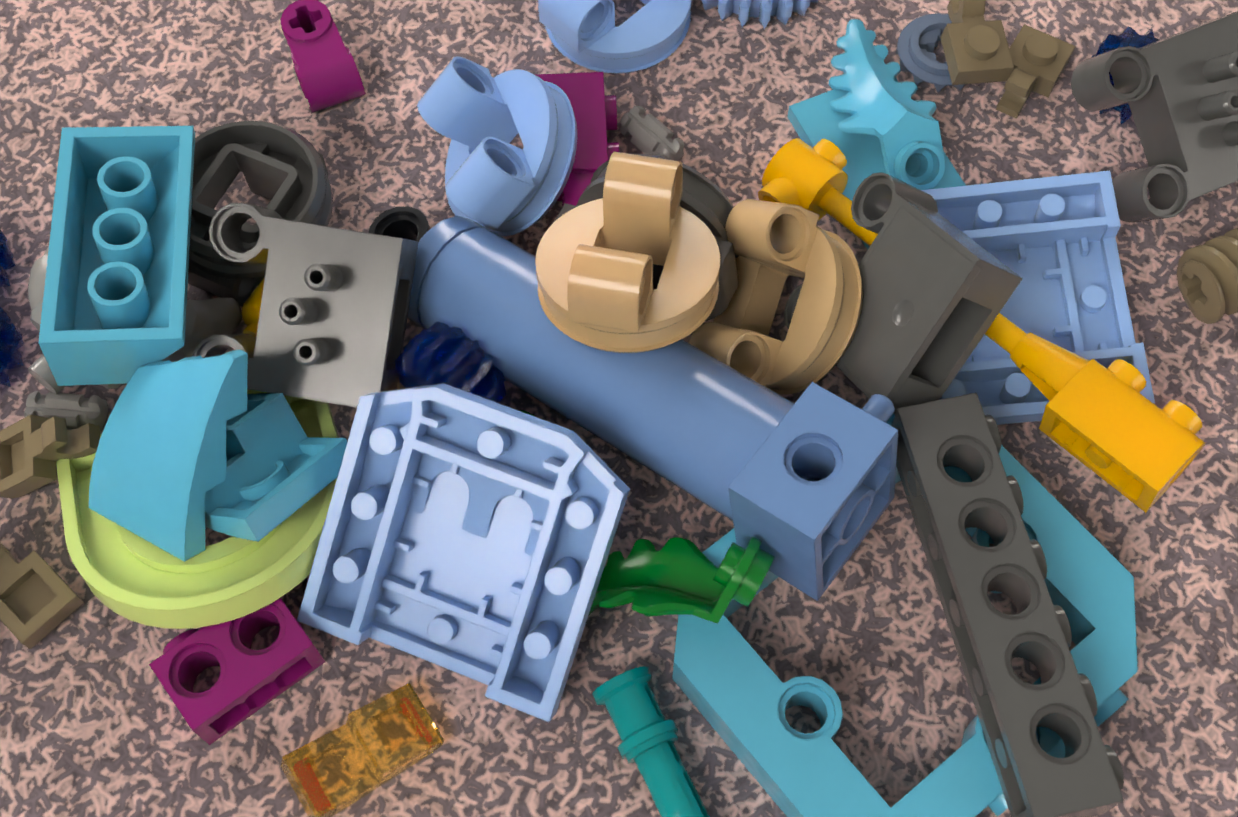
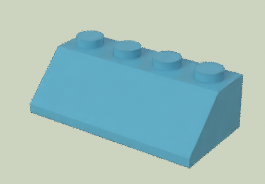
M194 126L62 128L38 342L58 386L127 384L138 367L162 361L185 346L195 150Z

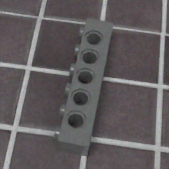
M977 393L898 408L891 424L892 427L898 429L896 467L1011 817H1094L1104 814L1124 801L1120 791L1124 786L1122 766L1113 748L1103 744L1094 719L1097 714L1095 692L1087 676L1083 673L1078 674L1069 650L1072 641L1070 624L1062 607L1052 603L1044 581L1047 576L1045 555L1039 542L1036 539H1029L1021 517L1024 507L1022 492L1017 480L1012 475L1006 476L999 456L1001 439L995 419L991 415H984ZM955 466L963 469L968 473L972 482L963 483L952 479L946 473L944 467ZM974 527L985 531L992 538L994 547L977 545L968 537L965 528ZM998 591L1009 596L1016 605L1017 614H1005L998 611L989 601L987 592ZM1011 658H1023L1030 661L1039 671L1041 684L1033 685L1022 681L1013 671ZM1036 727L1049 728L1061 737L1065 745L1064 758L1053 757L1040 747L1036 738Z

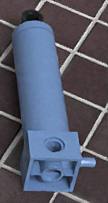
M405 206L384 211L371 224L369 228V233L419 242L407 317L409 320L732 520L736 544L745 548L752 536L761 540L762 543L759 548L775 556L769 571L816 601L820 599L894 499L898 429L886 423L895 411L892 401L886 396L874 394L864 407L860 409L811 382L794 404L682 339L666 347L641 353H615L589 347L561 332L544 313L538 297L536 256L475 221L457 215L441 220L434 227L430 228L426 216L420 210Z

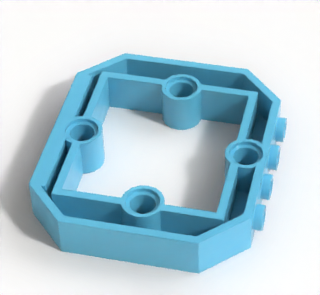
M893 413V415L889 418V420L886 422V423L889 424L890 426H891V424H892V422H893V419H894V417H895V414H894V413ZM1001 445L999 456L1006 476L1012 475L1017 480L1022 492L1024 507L1021 517L1029 539H1036L1039 542L1045 555L1047 576L1044 581L1053 605L1061 606L1068 618L1072 641L1076 644L1070 652L1078 674H1085L1094 689L1097 700V714L1094 719L1098 727L1129 700L1119 688L1138 672L1134 576ZM955 466L944 467L946 473L952 479L963 483L972 482L968 473L963 469ZM896 467L895 484L898 483V482L901 480V479H900V476H899V473H898V470H897V467ZM974 527L965 528V531L972 537L971 540L977 545L989 547V544H994L992 538L985 531ZM734 528L702 552L718 568L732 542L736 543ZM768 570L755 595L776 580L778 576ZM990 591V592H993V593H996V594H997V593H1001V592H998V591ZM732 599L718 624L694 615H678L672 679L787 817H976L987 806L998 817L1008 809L978 715L974 717L964 730L962 746L894 806L890 807L833 741L840 728L843 716L841 700L835 690L822 679L812 676L794 677L783 683L727 619L742 607V604ZM1041 678L1035 681L1033 685L1041 684ZM802 705L808 707L817 714L821 729L807 734L798 732L789 725L786 720L785 711L792 706ZM1036 727V738L1040 747L1053 757L1064 758L1065 745L1061 737L1049 728Z

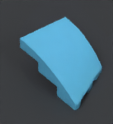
M233 350L219 356L202 358L199 355L186 357L176 362L165 360L138 367L117 400L99 440L89 484V509L184 562L205 551V492L226 481V420L247 411L248 353L242 350Z
M283 393L247 394V411L226 420V481L205 492V527L236 538L259 542L338 477L348 441L346 438L307 437Z

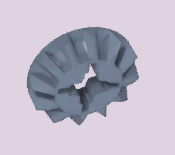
M929 14L911 21L902 30L895 52L899 55L902 72H910L916 85L924 81L934 84L937 93L945 86L952 85L947 62L939 63V61H936L935 53H933L935 47L938 46V42L941 41L940 37L946 24L951 23L949 14ZM965 84L952 86L961 91Z

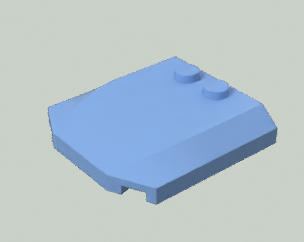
M1110 171L921 190L934 198L937 203L938 213L1023 278L999 313L1027 334L1031 332L1087 360L1095 359L1106 368L1116 359L1130 363L1141 372L1147 383L1140 394L1155 404L1144 343H1136L1116 242V235L1121 224ZM985 334L940 398L942 400L977 393L984 415H991L997 425L1041 421L1045 407L1049 402L1010 359V353Z
M436 384L374 392L360 396L297 621L356 645H360L368 638L374 639L486 684L488 687L485 697L550 722L557 713L630 488L575 431L450 385Z

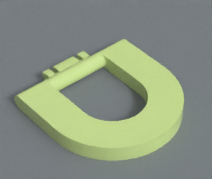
M247 390V394L268 393L256 390ZM284 395L307 437L339 438L329 403ZM96 452L85 457L59 459L56 461L67 549L73 564L93 594L106 607L126 619L147 626L170 629L201 628L241 618L273 603L305 580L311 572L337 478L259 542L231 536L218 543L205 546V551L184 562L89 509V484Z

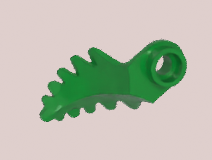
M752 536L745 548L732 542L718 568L689 539L680 537L670 538L659 551H656L650 540L638 539L626 559L621 551H615L609 555L589 615L599 607L613 608L632 603V610L645 616L694 615L718 624L732 599L746 607L749 606L775 556L760 549L762 541Z

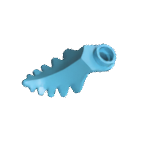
M851 19L847 23L846 34L836 41L838 48L845 50V52L831 59L832 67L843 71L844 74L831 77L829 79V86L832 89L845 90L848 93L831 101L830 107L833 111L852 114L851 117L841 121L838 127L841 131L847 133L877 136L881 142L886 174L919 190L933 189L942 179L945 171V158L939 121L932 117L937 108L936 104L928 100H912L911 97L918 90L917 85L912 81H894V78L901 71L900 65L897 62L885 64L884 59L888 55L887 47L882 44L873 45L876 33L873 30H866L861 20ZM917 154L920 159L919 169L913 175H909L905 167L907 159L911 155Z

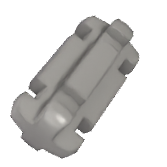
M634 106L628 113L623 115L620 120L621 134L625 137L631 134L633 137L630 141L643 153L658 155L675 161H679L683 157L684 141L680 138L673 140L672 136L674 133L652 114L645 116L646 109L644 107Z
M34 391L26 399L24 416L35 415L45 418L55 416L66 419L67 430L77 429L90 423L99 425L101 431L105 428L107 422L108 403L96 395L84 398L83 394L58 393L56 395L53 392H49L46 395H41L40 391Z

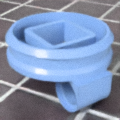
M538 0L539 21L545 26L554 46L574 63L599 72L629 73L656 65L670 56L680 46L689 29L692 0H640L645 6L618 27L615 26V4L613 0Z
M454 57L417 104L418 111L425 122L441 135L451 139L445 166V189L448 203L455 216L469 218L499 236L517 234L536 224L549 212L560 197L569 179L577 149V123L572 105L565 92L559 86L544 81L528 71L514 69L492 77L488 68L463 57ZM518 133L523 143V149L509 144Z

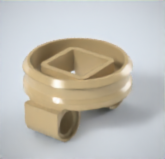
M613 152L606 170L603 198L571 209L558 218L544 233L539 242L535 259L538 297L548 319L565 335L598 350L615 353H641L666 347L687 337L698 329L710 316L719 293L720 251L714 235L706 224L693 213L680 206L683 190V165L681 161ZM653 264L664 266L656 290H653Z
M746 199L733 207L728 215L725 227L728 242L733 243L734 253L739 255V257L735 258L739 285L727 309L721 315L714 318V322L705 323L696 329L688 343L779 395L797 393L807 389L811 382L816 383L826 376L837 365L848 349L857 329L862 308L863 290L860 269L852 249L840 236L816 226L819 214L798 205ZM787 276L804 278L785 340L780 341L769 337L770 328Z

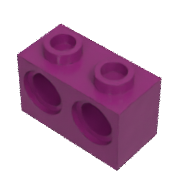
M279 598L258 611L241 618L200 629H190L177 635L165 646L163 655L151 662L149 666L191 730L211 745L326 661L282 599ZM269 626L280 627L279 635L271 646L262 650H251L253 638L260 630ZM219 666L220 675L217 682L204 692L194 693L193 686L197 676L209 667Z

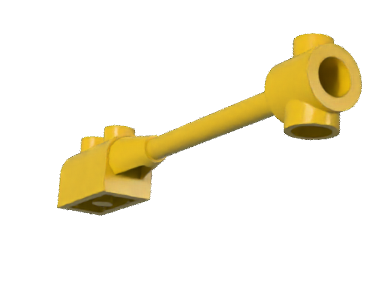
M795 138L782 146L770 160L762 177L763 188L758 192L759 200L798 205L819 214L818 220L829 214L869 246H871L878 235L857 225L852 217V201L843 195L848 175L842 169L847 165V160L843 152L833 142L821 139L812 148L800 138ZM1001 313L997 315L986 331L985 335L1010 353V359L1049 400L1039 429L1145 513L1179 478L1205 446L1206 442L1196 436V433L1202 428V421L1191 408L1179 401L1171 400L1160 409L1140 394L1147 383L1141 372L1130 363L1116 359L1106 368L1095 359L1087 360L1031 332L1027 334Z

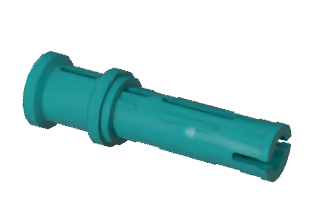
M641 666L628 670L596 688L592 696L597 705H605L622 741L618 746L622 759H627L628 763H636L661 817H710L674 745V742L678 740L676 734L678 728L675 721L665 719L648 684L652 679L648 667Z

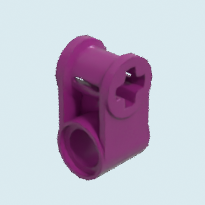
M297 0L288 5L280 19L281 28L290 48L294 70L303 94L310 105L311 113L365 95V89L356 63L348 46L344 45L327 6L318 0Z

